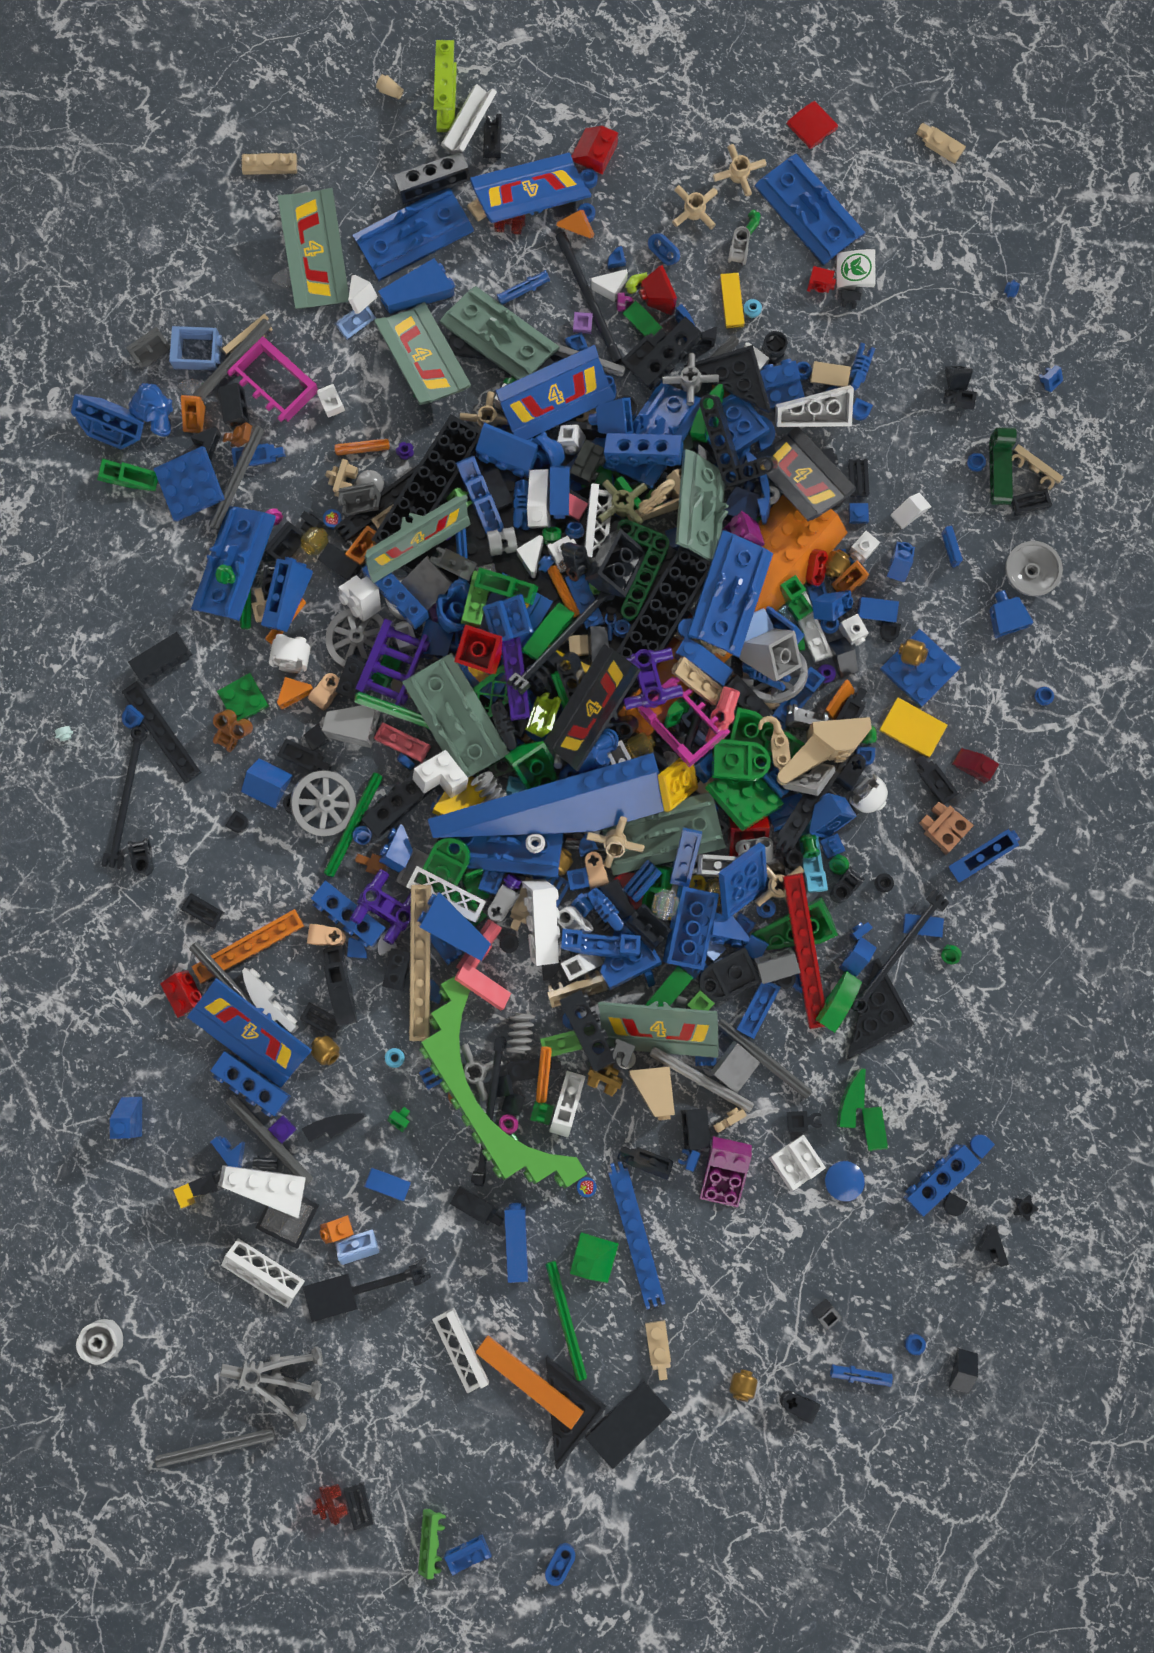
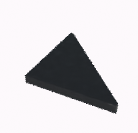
M753 345L695 362V367L701 375H719V382L708 383L714 386L723 384L724 391L767 413H771Z
M879 958L874 960L867 986L883 967ZM888 975L884 977L868 998L867 1009L858 1015L847 1059L914 1025Z
M547 1355L548 1383L584 1411L572 1429L568 1428L551 1414L555 1468L558 1470L601 1416L607 1405Z

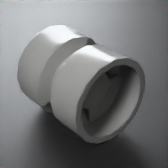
M513 527L504 528L502 532L498 530L487 531L491 556L501 555L503 551L506 553L517 552V542Z

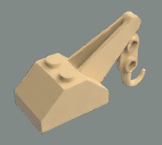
M681 469L672 471L667 476L666 481L651 493L652 497L638 505L639 508L635 511L643 521L678 509ZM669 498H673V499H674V500H672V501H670V502H667V503H665V504H663V505H661V506H658V507L654 508L655 506L661 504L662 502L666 501V500L669 499ZM628 515L627 518L630 521H633L631 517Z
M766 716L758 724L759 730L762 729L765 722H771L774 726L771 738L773 764L779 769L777 782L780 785H787L826 760H835L836 763L846 761L872 729L870 717L812 722L806 732V744L791 759L788 738L784 734L778 719L773 716Z

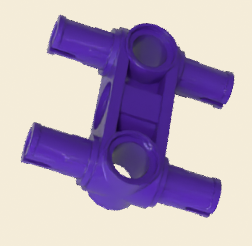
M671 648L655 652L642 649L630 655V658H626L641 669L637 676L641 693L640 695L623 699L626 710L643 706V708H656L661 704H665L669 699L683 696L681 685L665 689L661 687L657 672V663L673 659ZM646 657L649 662L641 664L638 659ZM656 694L658 696V700L651 701L649 700L648 695Z
M380 869L373 881L367 884L360 893L357 900L358 906L350 920L360 925L368 911L375 913L391 924L383 940L393 945L400 932L404 931L411 922V892L404 903L383 892L381 888L389 874ZM366 892L373 895V901L366 899ZM399 913L405 914V922L399 919Z

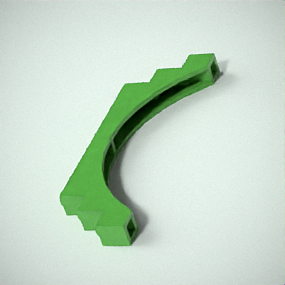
M455 976L439 987L441 998L444 1001L447 1000L448 1003L430 1014L431 1019L429 1022L433 1029H438L439 1032L421 1042L420 1053L424 1059H429L432 1064L430 1065L431 1071L442 1080L440 1082L442 1089L445 1093H450L452 1105L456 1110L459 1109L461 1111L463 1123L466 1127L470 1126L473 1133L471 1135L477 1144L480 1143L484 1149L482 1153L486 1160H491L495 1166L492 1169L498 1178L501 1177L505 1180L524 1168L523 1174L529 1183L532 1181L533 1184H536L554 1172L556 1183L560 1187L563 1186L564 1189L587 1175L577 1157L548 1154L522 1144L507 1135L491 1121L477 1103L466 1081L460 1057L459 1042L462 1013L470 990L454 979Z

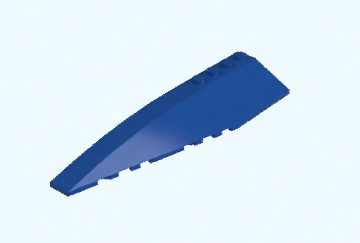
M654 753L433 817L428 819L433 838L594 832L617 825L621 816L626 817L627 822L663 812L664 808L658 781L659 771Z

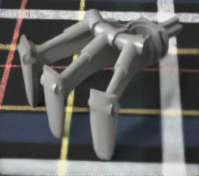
M315 1346L311 1350L312 1354L280 1357V1354H273L270 1356V1362L263 1363V1361H259L257 1366H255V1361L247 1364V1361L244 1360L242 1368L222 1364L220 1376L239 1380L238 1388L244 1386L245 1391L252 1388L253 1394H256V1392L260 1393L259 1397L265 1402L271 1401L294 1420L292 1422L294 1424L293 1427L297 1432L301 1433L307 1425V1415L304 1412H300L298 1415L295 1414L275 1394V1388L278 1385L307 1391L315 1401H318L321 1395L322 1384L320 1381L315 1380L311 1385L296 1382L292 1378L281 1376L282 1372L280 1369H282V1366L313 1361V1363L321 1367L323 1361L321 1348ZM272 1369L271 1375L260 1374ZM248 1372H255L257 1377L253 1381H248L245 1378ZM265 1382L269 1384L266 1388H264L259 1383Z

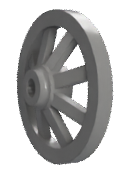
M350 608L340 612L332 619L326 631V646L332 659L338 665L344 668L347 657L354 654L356 648L359 649L361 657L368 659L364 646L367 645L373 648L375 642L367 639V637L378 635L384 621L379 614L376 613L366 621H362L359 627H356L353 619L354 615ZM346 618L351 627L350 631L338 627ZM371 619L380 626V628L364 631ZM334 632L347 636V638L333 644ZM355 635H360L358 639H354ZM388 638L386 643L388 647L390 646V638ZM350 644L344 660L337 654L336 650ZM381 655L379 662L382 661L383 655Z
M800 652L801 670L788 674L791 676V679L799 677L798 681L794 686L789 682L781 681L786 686L787 691L777 694L778 689L772 687L771 694H766L761 691L768 688V684L761 683L755 687L749 686L763 702H785L795 697L803 689L808 678V667L805 658ZM743 672V678L751 679L747 673Z
M315 771L304 776L294 787L290 800L291 812L297 824L306 832L317 836L334 835L346 828L356 808L355 793L350 783L341 775L331 771ZM322 778V794L310 781ZM329 778L340 784L330 795ZM304 787L316 797L315 800L299 799ZM345 790L348 802L335 801L334 799ZM324 800L328 802L326 807L323 805ZM299 804L314 805L315 808L302 817ZM334 807L347 808V812L342 820L334 810ZM321 812L319 828L312 827L307 823ZM329 813L337 825L325 829L327 814Z

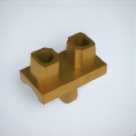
M614 1064L594 1073L591 1067L588 1072L587 1085L597 1088L601 1080L607 1083L603 1092L613 1096L617 1089L621 1088L624 1079L617 1077L619 1070L613 1068Z

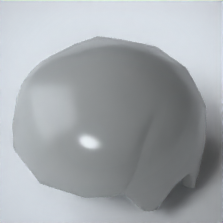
M366 470L357 477L355 485L374 482L379 492H382L384 480L378 472Z

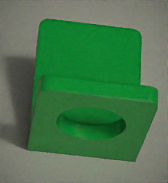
M483 868L465 874L462 881L466 891L483 900L489 898L488 893L478 890Z

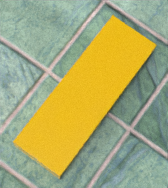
M739 273L720 274L726 328L744 327Z

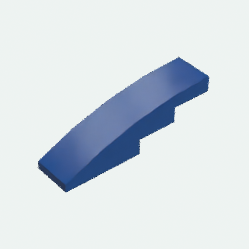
M471 456L457 462L456 466L486 535L487 531L498 530L502 532V529H504L503 523L484 477L481 475L475 457Z

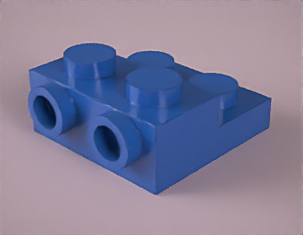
M786 359L780 362L781 365L774 367L773 364L762 367L763 370L760 373L771 409H775L776 404L805 397L796 360Z

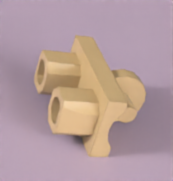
M342 459L340 468L333 466L332 471H326L325 476L329 478L328 484L334 485L333 491L335 496L339 497V488L353 486V484L346 482V478L356 479L358 468L350 465L348 460Z

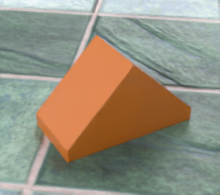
M579 210L557 222L556 226L588 238L594 237V232L584 210Z
M181 395L183 432H202L206 409L202 399L197 396Z
M366 526L345 553V556L359 565L366 563L364 556L368 549L375 546L371 539L376 531Z
M857 560L831 585L837 592L845 590L853 592L865 583L869 574Z
M285 677L277 704L281 709H284L309 696L313 690L312 685Z

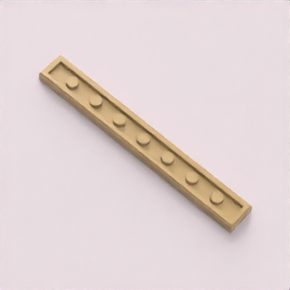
M411 885L409 1041H424L430 1037L431 933L418 926L420 922L417 920L422 911L426 912L430 906L427 902L431 896V885Z

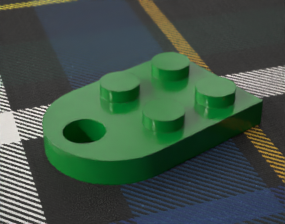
M722 739L712 748V778L756 781L762 778L770 768L769 753L758 743ZM756 758L764 760V767L756 764Z
M445 837L434 845L422 869L458 887L470 862L469 848L459 838ZM451 843L459 845L460 851L458 853H453L450 850ZM420 872L416 882L421 885L428 883L426 875ZM442 883L432 884L434 892H445ZM455 891L449 893L450 899L452 898Z

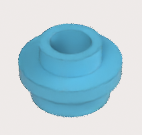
M755 299L746 301L743 308L744 313L750 318L759 316L762 311L761 303Z
M392 1048L385 1054V1062L389 1067L397 1068L404 1062L405 1056L400 1049ZM394 1054L398 1055V1061L393 1062L391 1059Z

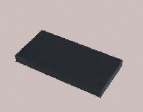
M644 1381L601 1421L585 1439L606 1463L614 1469L672 1411Z

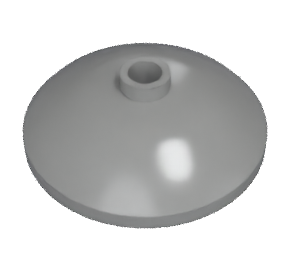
M1027 541L1016 546L1011 551L1006 561L1005 570L1008 581L1018 592L1028 596H1042L1052 591L1058 585L1062 577L1063 566L1060 556L1051 546L1040 541ZM1028 570H1031L1033 572V575H1030L1028 573Z

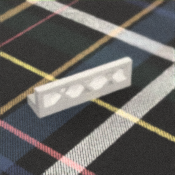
M477 84L472 88L441 143L444 149L451 154L465 150L497 91L492 88L486 92Z
M591 484L584 547L587 550L591 564L595 559L592 558L593 551L596 548H601V544H603L606 536L609 534L610 518L602 524H599L596 520L598 513H603L606 507L609 509L612 506V495L607 490H599V484ZM598 495L608 496V502L601 506L598 503ZM600 529L605 536L598 543L594 538V533Z
M416 866L406 886L407 888L411 889L412 884L421 885L414 881L417 874L421 872L426 875L428 883L423 885H431V895H436L432 884L442 883L445 892L441 894H446V899L465 918L473 922L478 921L486 901ZM454 891L460 892L463 901L457 903L452 901L449 893ZM475 900L480 903L476 912L468 909L467 901Z
M239 1238L225 1255L221 1266L289 1308L294 1297L305 1282ZM237 1247L245 1250L246 1256H238L234 1251ZM259 1259L262 1261L263 1266H254L252 1260ZM275 1269L279 1272L280 1277H271L268 1270ZM292 1280L298 1285L293 1291L286 1286L285 1281Z
M455 1308L433 1318L432 1320L466 1392L469 1393L479 1387L487 1386L489 1384L487 1375ZM447 1317L451 1324L450 1331L441 1328L439 1320ZM450 1335L457 1337L460 1343L459 1349L450 1347L448 1343ZM459 1353L466 1356L469 1362L467 1368L458 1364ZM468 1372L474 1373L478 1383L470 1387L466 1381Z

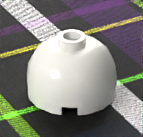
M875 774L872 775L873 778L871 779L869 777L864 778L853 790L856 793L854 797L850 796L849 799L850 804L864 813L881 810L886 805L888 795L886 784Z

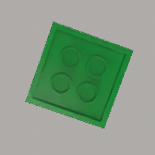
M717 778L705 787L741 831L780 809L784 804L762 778L756 781Z

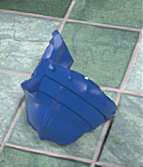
M142 383L128 404L130 413L140 420L151 421V431L161 437L169 436L171 424L168 415L173 411V401L167 399L156 384Z
M543 431L536 438H531L527 441L538 445L537 459L533 469H549L550 477V467L560 466L564 461V449L562 444L554 439H550L547 433Z
M464 579L454 581L449 586L447 594H439L437 597L436 613L438 623L448 634L462 631L465 627V624H462L461 621L470 585Z
M610 728L604 729L579 771H576L572 766L571 770L577 773H586L608 766L611 760L607 754L616 750L619 739L616 732Z

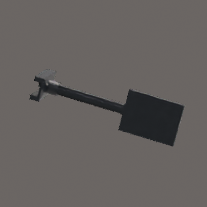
M426 1258L417 1260L405 1272L354 1287L351 1285L348 1273L303 1286L311 1321L315 1322L357 1310L355 1295L405 1280L408 1282L413 1280L414 1286L423 1284L431 1278L430 1274L424 1275V1269L422 1268V1265L427 1262Z

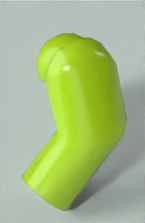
M647 272L632 275L625 284L628 294L636 293V286L648 276Z

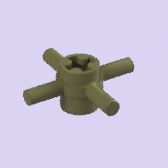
M609 480L604 481L602 485L612 495V506L598 516L599 520L603 523L616 513L620 517L629 515L635 523L641 525L643 520L633 509L634 499L647 490V486L642 483L629 493L626 490L617 491Z

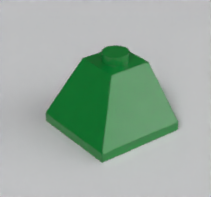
M581 1232L570 1268V1274L608 1283L619 1243Z

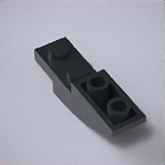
M338 945L323 949L325 960L324 972L337 1025L340 1027L357 1023L344 947Z

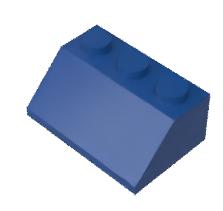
M484 422L476 447V457L482 462L495 464L501 470H510L518 477L523 478L524 476L528 478L530 470H532L537 459L538 445Z

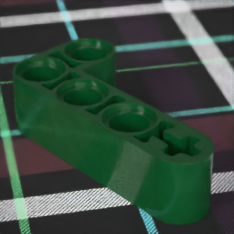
M996 427L990 436L989 472L991 505H1011L1012 447L1016 443V428Z

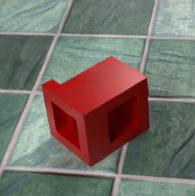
M813 266L807 291L810 292L811 289H815L820 293H829V290H834L836 279L833 276L835 271Z

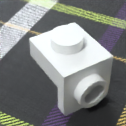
M334 384L317 390L328 418L345 411Z

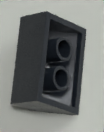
M618 529L606 536L584 579L598 591L624 598L640 569L647 551L622 529Z

